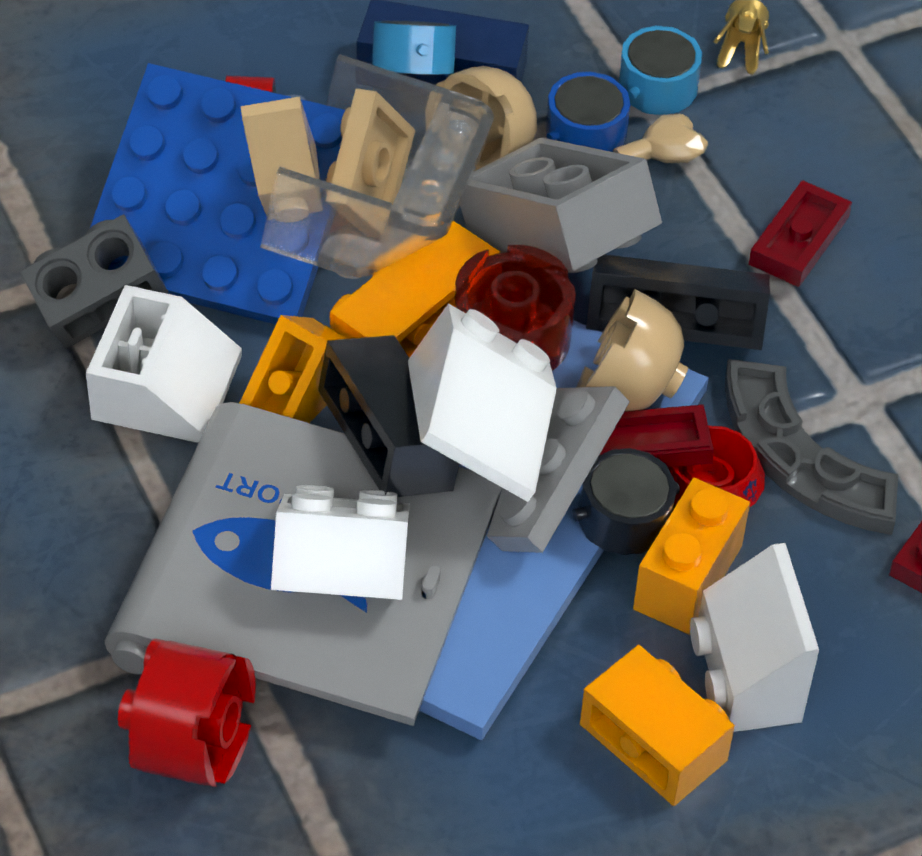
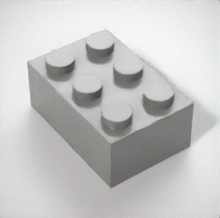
M541 137L454 181L467 230L499 250L500 254H511L529 259L531 263H544L563 268L565 272L569 273L582 272L594 267L598 262L597 258L614 249L626 248L638 243L642 239L641 234L662 224L647 160L620 153Z

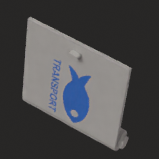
M234 402L220 404L215 408L106 636L105 646L112 655V660L124 671L142 674L145 652L149 643L154 638L222 651L248 658L253 665L255 678L414 726L493 518L502 487L474 471L459 467L453 491L397 497L398 503H410L402 600L271 590L276 512L284 494L294 495L296 486L316 485L333 488V498L359 500V491L379 489L344 433ZM423 593H426V599L422 597Z

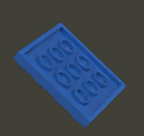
M148 63L90 228L98 222L114 220L124 214L150 256L168 290L167 294L183 297L192 304L272 324L277 323L280 315L302 317L338 209L327 199L326 179L330 165L337 161L342 142L341 121L345 110L301 99L316 145L324 208L311 210L308 215L299 219L284 220L276 216L267 218L257 192L242 120L241 106L294 97ZM129 256L116 258L110 264L108 270L120 268L125 264Z

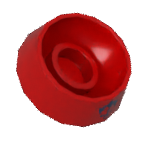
M709 426L714 448L713 464L668 468L675 482L680 487V494H676L674 505H677L693 477L750 501V507L756 504L764 491L765 473L752 443L741 433L722 426Z

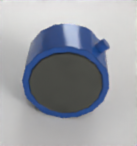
M577 72L562 77L552 86L548 95L547 139L613 152L614 148L624 145L627 139L630 100L627 90L614 78L596 72Z

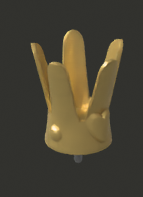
M735 0L729 6L728 13L725 16L726 25L713 42L717 44L727 31L717 64L719 68H725L729 64L738 44L742 41L745 44L746 71L753 75L758 68L760 39H762L764 53L769 54L765 30L769 26V12L767 7L758 0Z

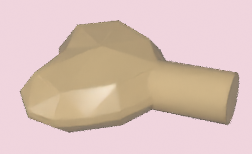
M683 114L662 115L648 127L642 139L613 149V152L646 160L654 159L663 163H688L704 154L708 141L703 135L693 130V123L687 116Z

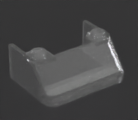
M339 54L335 64L327 106L346 110L348 107H351L356 88L377 91L415 129L399 192L394 202L390 203L279 167L275 176L260 248L336 272L345 278L356 279L369 276L444 237L449 232L488 141L494 114L487 104L476 98Z

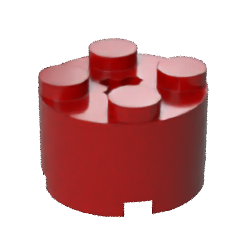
M154 638L146 649L143 663L144 670L136 690L128 689L124 693L118 710V726L121 729L129 730V765L131 768L142 772L200 785L216 787L215 782L225 784L234 774L249 737L251 725L240 723L243 702L255 704L256 680L253 665L248 658L231 653Z

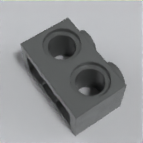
M124 214L114 220H104L96 223L89 228L85 236L63 248H54L42 253L36 258L34 264L20 271L48 327L65 349L107 326L125 285L168 293L143 243ZM129 256L123 266L115 270H108L110 264L116 258ZM77 284L69 296L56 299L64 287Z

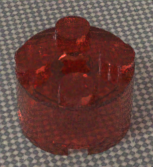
M520 244L508 245L506 253L490 256L489 249L475 254L464 263L455 281L454 307L464 313H467L469 309H473L484 314L499 328L498 333L515 343H518L520 339H524L535 344L548 355L552 371L564 361L570 350L576 293L575 287L572 286L568 278V270L562 261L542 249Z

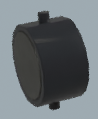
M631 448L613 449L598 456L582 484L578 508L572 510L574 520L579 522L586 538L603 550L621 555L641 554L649 550L672 513L675 496L680 494V487L675 482L667 465L648 452Z

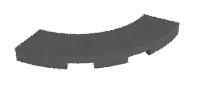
M728 359L725 373V393L732 424L737 432L741 433L752 443L764 473L788 494L823 515L858 528L892 535L896 519L898 474L864 466L844 457L829 447L821 448L802 428L803 420L798 415L788 392L785 366Z

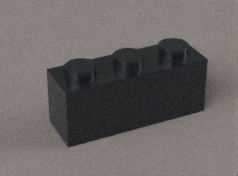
M606 254L597 258L598 262L594 266L592 273L586 329L604 331L626 296L630 298L634 289L659 302L673 314L681 326L684 341L762 350L770 297L769 274Z
M390 335L327 340L318 391L378 489L384 491L385 495L387 492L397 493V497L453 491L458 468L461 464L421 442L408 366L409 357L396 337Z

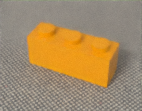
M447 217L431 231H424L419 234L411 246L391 263L386 262L374 272L372 278L354 293L342 296L330 311V328L349 339L394 335L410 358L448 303L467 313L469 309H476L498 290L500 251Z

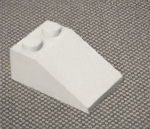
M448 303L408 360L420 440L422 443L528 502L536 491L557 389L550 366V359L542 349L530 341L520 339L518 343H515L498 333L499 328L484 314L473 309H469L467 313H464Z

